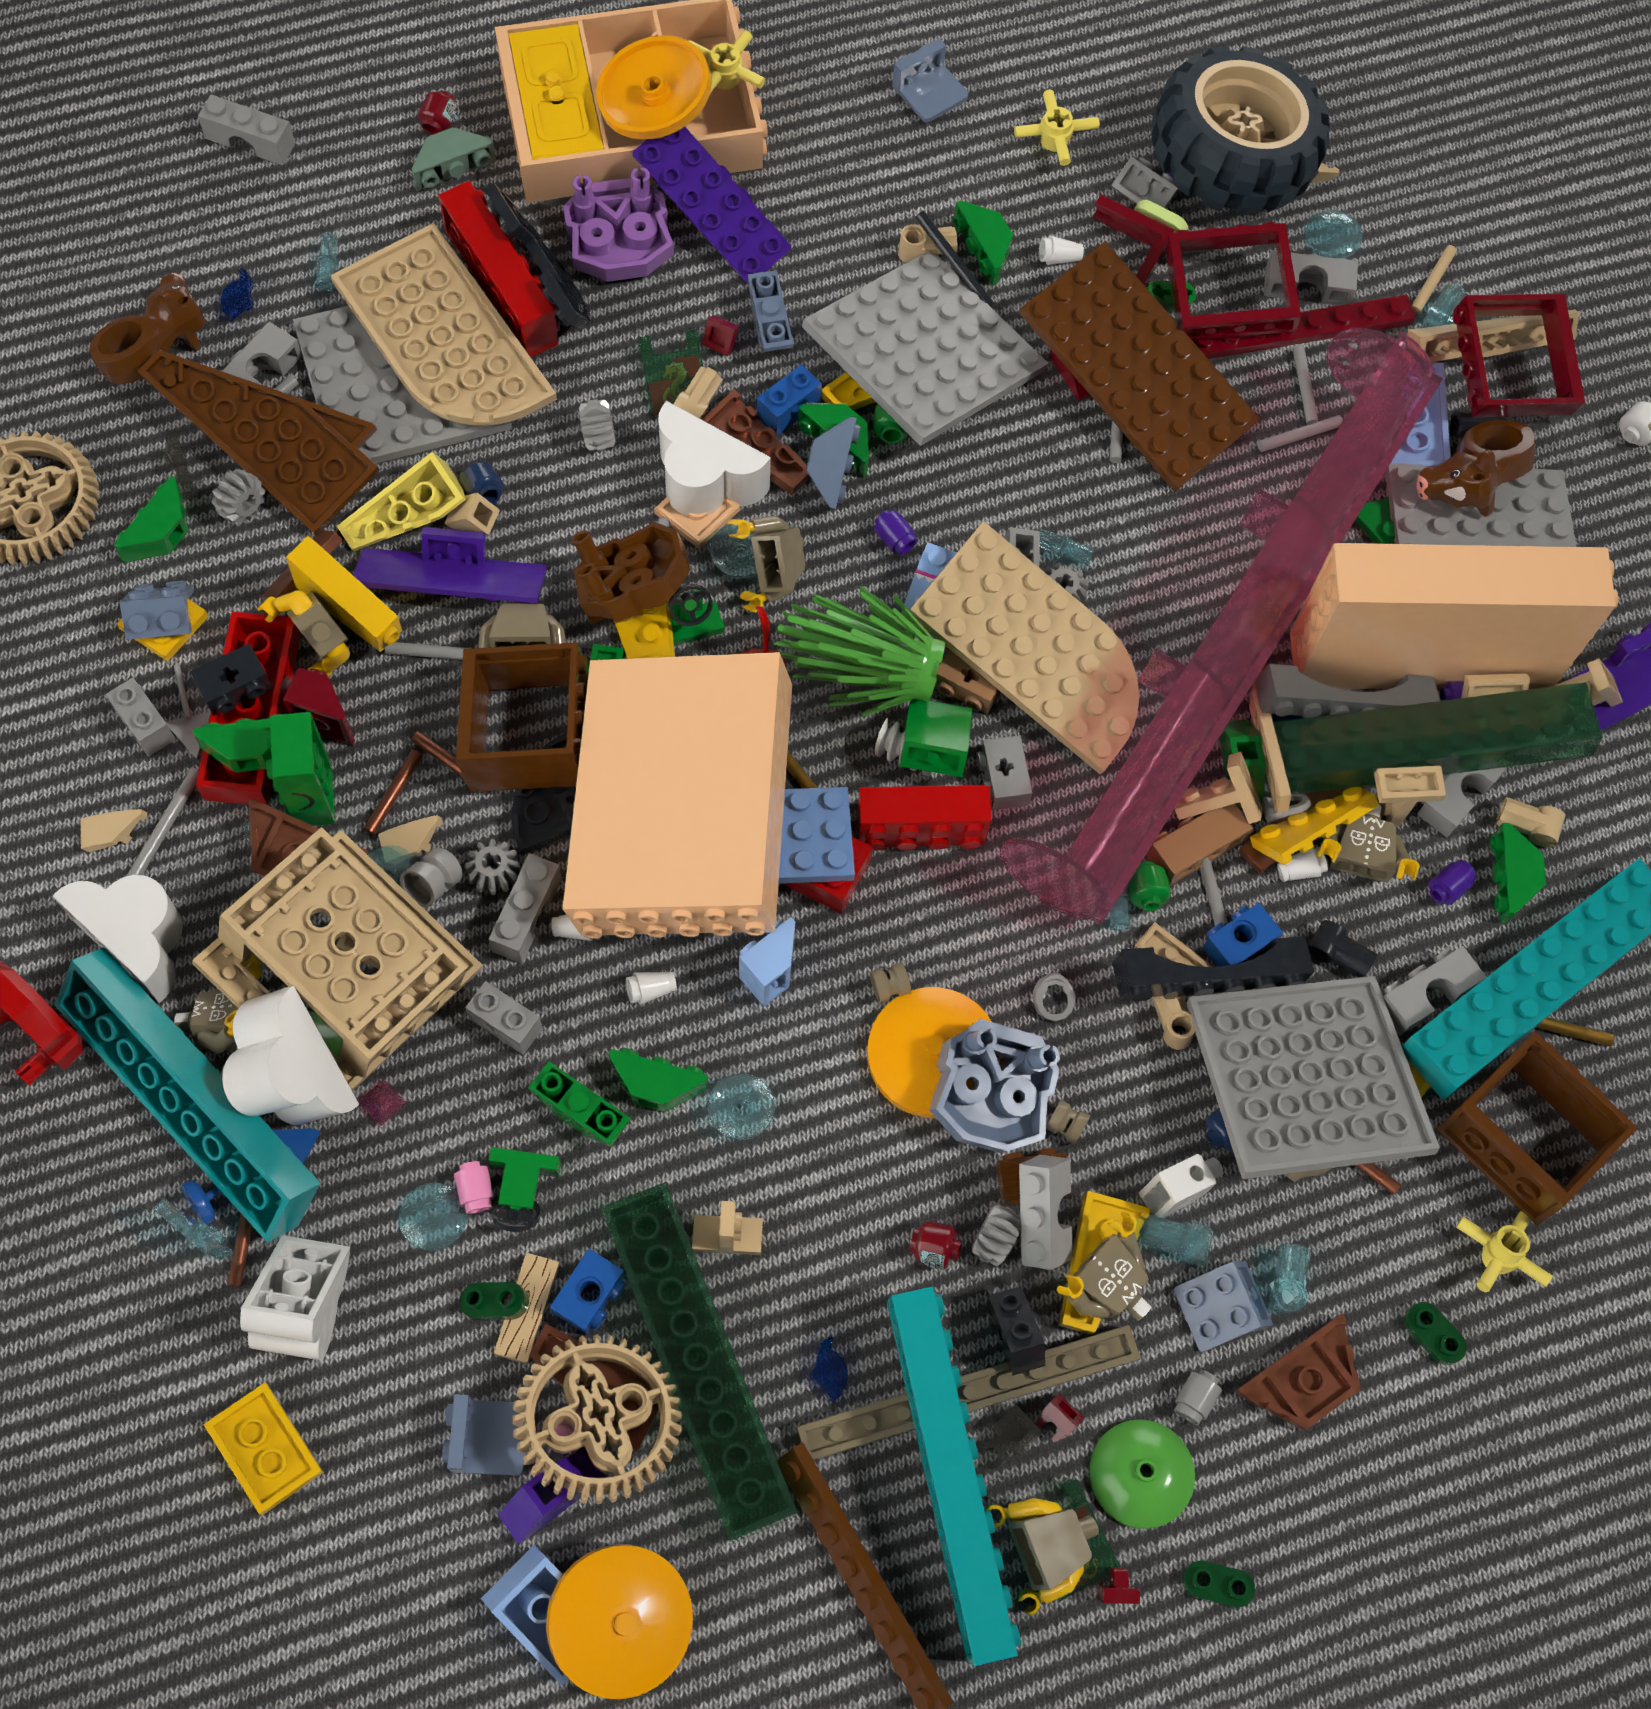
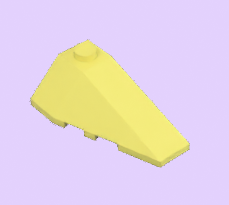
M431 452L337 525V528L351 549L356 551L442 519L464 502L466 498L459 480L449 465L435 453Z

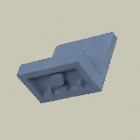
M1232 1261L1174 1288L1178 1302L1200 1352L1208 1351L1249 1332L1261 1331L1273 1326V1322L1246 1261Z

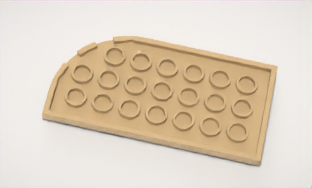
M434 223L331 275L333 284L405 388L418 403L430 412L461 424L498 425L525 417L557 400L554 389Z
M983 521L916 601L910 612L926 630L937 639L945 641V646L1096 772L1101 774L1127 742L1137 718L1139 688L1132 660L1121 640L1107 624Z

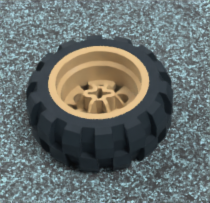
M1227 45L1210 48L1202 55L1197 53L1175 69L1173 75L1166 81L1152 117L1151 136L1153 147H1155L1156 159L1163 172L1173 175L1174 185L1189 197L1191 194H1194L1204 200L1202 205L1220 212L1225 207L1235 209L1236 215H1256L1263 208L1268 212H1272L1284 207L1306 191L1326 155L1330 142V124L1325 101L1318 99V88L1306 75L1300 77L1293 71V64L1278 56L1272 59L1261 55L1260 49L1242 46L1239 51H1233Z

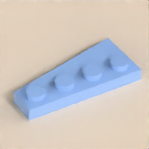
M1444 363L1414 364L1391 464L1438 466L1451 458Z

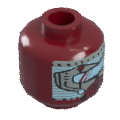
M444 90L439 92L433 91L426 95L417 115L421 122V127L427 133L434 135L454 126L460 113L459 106L454 101V96Z
M928 1220L921 1227H915L910 1243V1253L914 1254L915 1261L918 1264L944 1270L950 1265L951 1260L958 1261L962 1241L956 1239L957 1233L953 1226Z

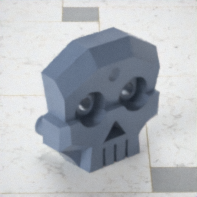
M979 1019L972 1023L964 1032L942 1043L937 1068L942 1074L934 1091L929 1111L956 1141L998 1153L1008 1152L1044 1140L1046 1135L1047 1097L1055 1094L1060 1070L1057 1066L1060 1059L1059 1050L1055 1046L1050 1047V1045H1046L1042 1036ZM997 1058H1000V1059H1003V1060H1006V1061L1000 1066L999 1063H998ZM968 1078L974 1082L973 1090L968 1089L966 1085ZM1015 1091L1020 1094L1021 1099L1019 1103L1013 1099Z

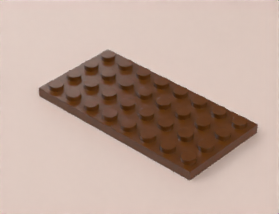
M1106 241L1026 303L1019 311V314L1174 492L1260 420Z

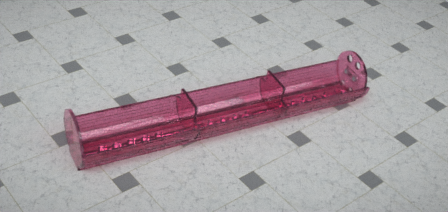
M1350 328L1338 333L1330 342L1327 348L1329 369L1337 382L1347 392L1357 398L1355 404L1290 505H1287L1261 488L1258 490L1239 525L1266 540V543L1188 665L1185 666L1157 648L1152 654L1138 682L1166 699L1066 856L1044 844L1023 838L1008 839L1001 847L1000 859L1004 867L1018 883L1040 898L1039 901L1068 916L1087 921L1091 919L1101 925L1117 902L1307 598L1333 544L1342 542L1442 382L1443 378L1433 373L1435 368L1426 352L1405 333L1400 332L1395 339L1388 334L1373 329ZM1346 341L1355 342L1360 349L1351 348ZM1337 357L1346 358L1351 365H1344Z

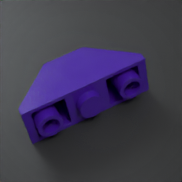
M586 1448L555 1462L563 1469L579 1476L607 1478L604 1472L594 1467ZM541 1473L524 1484L500 1511L498 1516L517 1544L520 1545L578 1501L582 1493L575 1492L574 1498L569 1500L567 1499L568 1489L563 1487L559 1494H555L553 1492L555 1482L552 1481L549 1485L543 1486L541 1482L544 1473Z

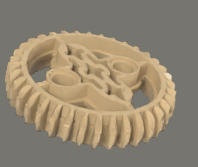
M23 430L20 437H16L12 432L9 439L4 440L0 437V529L15 524L19 533L27 538L25 540L0 539V563L3 564L8 560L10 564L15 565L20 559L22 564L27 566L30 559H34L38 564H40L41 557L43 556L52 560V553L57 551L63 555V547L66 545L74 548L72 541L74 538L83 540L81 530H90L88 521H94L95 514L93 511L99 510L97 500L100 499V494L97 490L99 489V484L88 459L83 456L78 448L75 449L69 441L65 443L59 436L53 439L52 435L48 432L42 437L36 430L32 436H29ZM23 457H48L66 464L71 470L66 471L56 466H48L34 471L31 463ZM79 488L72 510L54 528V517L51 510L68 504L76 489Z
M596 1334L593 1336L592 1343L587 1344L586 1338L582 1335L579 1338L578 1346H575L568 1339L565 1342V1351L557 1345L553 1347V1358L544 1353L540 1360L542 1365L534 1363L531 1366V1373L533 1375L526 1374L523 1377L525 1387H519L517 1390V1397L521 1400L514 1401L513 1410L517 1414L513 1415L512 1424L519 1426L514 1429L513 1437L521 1440L517 1444V1451L527 1452L523 1457V1463L525 1465L536 1463L531 1470V1474L535 1477L544 1473L541 1482L543 1486H547L554 1481L553 1492L555 1494H559L563 1487L568 1489L567 1499L569 1500L574 1498L575 1492L582 1493L581 1502L583 1504L587 1503L589 1494L595 1495V1502L601 1504L603 1494H608L609 1500L613 1503L617 1500V1491H621L626 1499L631 1496L630 1486L638 1492L643 1491V1480L652 1484L656 1479L654 1471L662 1474L666 1467L663 1461L670 1462L672 1460L673 1453L670 1449H676L679 1442L674 1436L680 1435L682 1429L677 1424L682 1419V1412L675 1410L680 1406L681 1401L678 1397H672L676 1393L677 1388L675 1384L666 1385L670 1380L669 1372L658 1374L662 1364L660 1361L650 1364L649 1362L652 1357L650 1352L645 1353L641 1357L638 1355L640 1346L636 1344L632 1350L627 1349V1340L625 1338L620 1341L619 1346L614 1345L612 1335L607 1337L606 1343H600V1337ZM599 1360L622 1365L640 1376L651 1390L647 1391L644 1387L635 1383L625 1384L610 1390L602 1372L593 1364H588L585 1361ZM571 1366L563 1383L564 1395L569 1406L549 1414L543 1423L542 1431L536 1433L534 1415L541 1391L557 1372ZM579 1379L581 1380V1382H584L585 1386L591 1385L590 1392L586 1390L584 1385L578 1386ZM626 1400H633L638 1403L640 1408L636 1411H629L623 1407L622 1403ZM657 1403L660 1412V1427L656 1442L647 1457L635 1468L626 1472L624 1468L630 1462L633 1451L627 1430L646 1422L651 1415L652 1406ZM579 1404L583 1411L581 1418L577 1413ZM592 1412H594V1414H596L598 1418L604 1417L603 1424H601V1422L599 1423L597 1418L591 1419ZM614 1419H615L616 1422L618 1423L616 1432H615V1429H614V1427H613V1420H614ZM560 1425H566L572 1429L573 1433L563 1437L559 1436L554 1429ZM547 1445L558 1453H568L585 1447L594 1467L614 1477L588 1478L573 1474L551 1460L542 1447ZM605 1445L609 1446L611 1451L617 1450L616 1457L612 1456L610 1451L604 1452Z

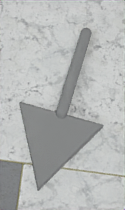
M175 664L174 671L184 718L166 723L173 734L198 759L201 748L193 735V728L203 727V725L209 723L211 711L191 716L179 664Z

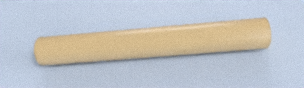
M1448 245L1411 305L1415 315L1421 313L1456 254L1457 249L1454 246Z

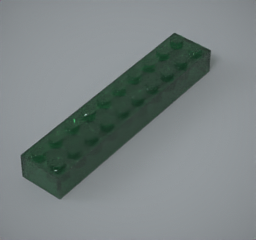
M1586 682L1273 722L1291 795L1376 784L1374 773L1378 768L1441 766L1442 774L1448 775L1594 756L1603 738Z
M666 1182L601 1207L604 1221L657 1358L661 1362L663 1373L669 1372L666 1376L667 1383L675 1384L672 1390L673 1397L680 1398L677 1403V1409L681 1411L683 1425L730 1545L797 1517L798 1512Z

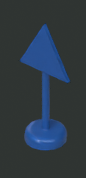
M316 1128L272 1130L303 1164L320 1135ZM194 1180L182 1183V1191L200 1222L204 1226L213 1222L215 1212L210 1200L222 1194L221 1190L215 1187L204 1193L199 1184Z

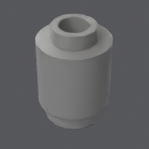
M1200 1370L1199 1373L1191 1372L1175 1400L1177 1406L1174 1412L1194 1425H1199L1202 1419L1206 1420L1222 1392V1389L1217 1385L1219 1379L1205 1370Z

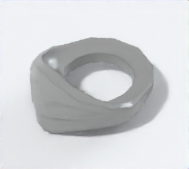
M1291 793L1290 800L1301 802L1289 806L1288 812L1277 813L1274 809L1272 797H1263L1262 810L1267 823L1289 815L1301 813L1311 806L1309 798L1303 794Z
M1050 973L1039 979L1034 987L1032 996L1036 1012L1043 1019L1052 1022L1066 1019L1072 1013L1076 1000L1073 987L1059 973ZM1056 984L1062 986V990L1067 997V1004L1061 1013L1050 1014L1043 1006V996L1047 992L1048 986Z

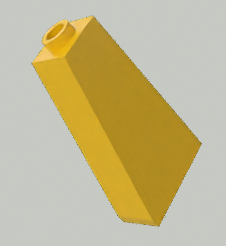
M307 536L286 557L296 588L306 594L312 591L327 612L379 652L387 645L391 646L398 640L402 631L398 615L311 537Z

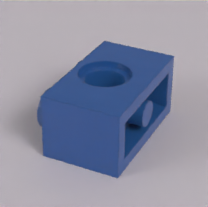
M801 364L757 397V418L766 427L770 426L777 433V437L798 421V408L802 404L821 403L822 383Z
M1257 903L1250 909L1246 905L1232 915L1233 920L1224 926L1221 922L1210 929L1206 934L1208 939L1202 948L1217 967L1232 966L1255 959L1263 953L1275 938H1281L1284 932L1260 903ZM1234 933L1243 934L1248 942L1238 941Z
M588 1249L550 1306L552 1314L585 1335H588L591 1329L597 1330L606 1318L607 1312L604 1311L605 1307L611 1299L616 1301L627 1284L623 1281L625 1278L624 1270L593 1250ZM589 1286H595L600 1289L599 1297L592 1302L581 1298L583 1290Z

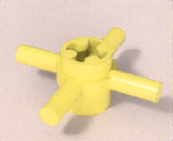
M744 30L734 44L720 43L712 51L689 40L702 52L706 62H708L712 80L710 93L715 87L723 90L734 88L738 84L739 78L760 89L763 87L765 78L742 66L740 54L753 38L749 31Z
M1046 90L1043 93L1047 112L1043 116L1041 123L1015 126L1014 135L1015 138L1041 135L1042 146L1049 151L1057 152L1060 165L1065 166L1071 162L1067 144L1073 131L1099 129V118L1073 120L1071 113L1067 109L1057 107L1054 91Z
M1522 1211L1518 1213L1512 1225L1503 1226L1492 1234H1489L1464 1216L1457 1224L1456 1228L1483 1245L1481 1256L1486 1269L1477 1283L1479 1290L1489 1292L1499 1274H1506L1515 1271L1517 1268L1545 1287L1551 1281L1553 1275L1525 1257L1530 1248V1241L1524 1231L1530 1219Z

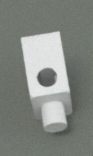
M1196 1154L1159 1172L1138 1194L1146 1207L1152 1208L1150 1213L1155 1222L1206 1194L1216 1184V1178L1223 1175V1168L1216 1158L1212 1157L1204 1161L1201 1155Z

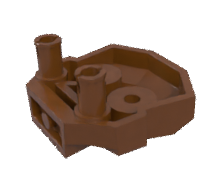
M653 522L621 540L615 538L597 547L589 531H580L571 539L582 558L581 563L574 569L579 603L592 625L604 618L613 619L615 623L626 622L642 616V610L663 606L675 594L691 570L686 548L677 530L657 522Z

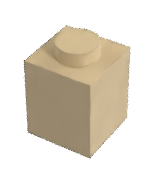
M479 493L466 495V500L449 512L444 524L452 530L482 532L489 536L500 510Z

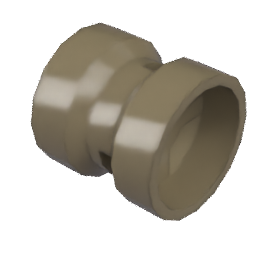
M902 962L891 965L889 970L877 969L870 971L871 985L878 1003L889 1000L895 994L899 996L911 994L908 974Z
M1060 1100L1046 1129L1054 1134L1059 1132L1065 1135L1066 1140L1075 1145L1091 1115L1084 1111L1077 1112L1071 1109L1069 1103ZM1072 1118L1073 1121L1070 1127L1067 1128L1066 1125L1069 1119Z

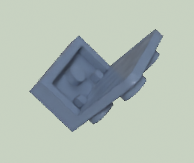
M940 38L930 44L923 45L918 51L909 56H904L894 63L892 87L923 122L934 120L968 99V91L944 66L946 45Z
M185 581L168 582L166 587L154 588L153 584L134 586V590L128 592L120 601L126 640L190 634L192 628L187 600L194 593V586L185 585Z
M454 1394L453 1404H448L446 1410V1426H451L450 1440H444L442 1450V1462L448 1463L447 1468L452 1473L519 1476L523 1473V1457L525 1452L517 1451V1444L521 1440L513 1437L514 1429L519 1427L512 1424V1417L517 1414L513 1410L514 1402L472 1400L469 1395Z

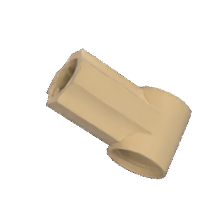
M911 224L903 228L898 248V256L903 262L907 263L921 254H942L921 226ZM955 227L938 228L956 252L958 244Z
M701 366L686 391H682L673 405L702 420L709 409V403L721 386L723 379L713 369Z
M1506 797L1499 809L1496 824L1501 826L1502 823H1510L1520 833L1528 835L1530 841L1534 844L1550 848L1558 844L1566 815L1555 807L1540 806L1537 808Z
M1183 995L1175 999H1165L1164 996L1152 997L1164 1030L1163 1038L1165 1043L1176 1050L1188 1047L1196 1030L1192 1022L1193 1017L1188 1011ZM1182 1026L1186 1029L1187 1034L1179 1035L1173 1031L1172 1027Z

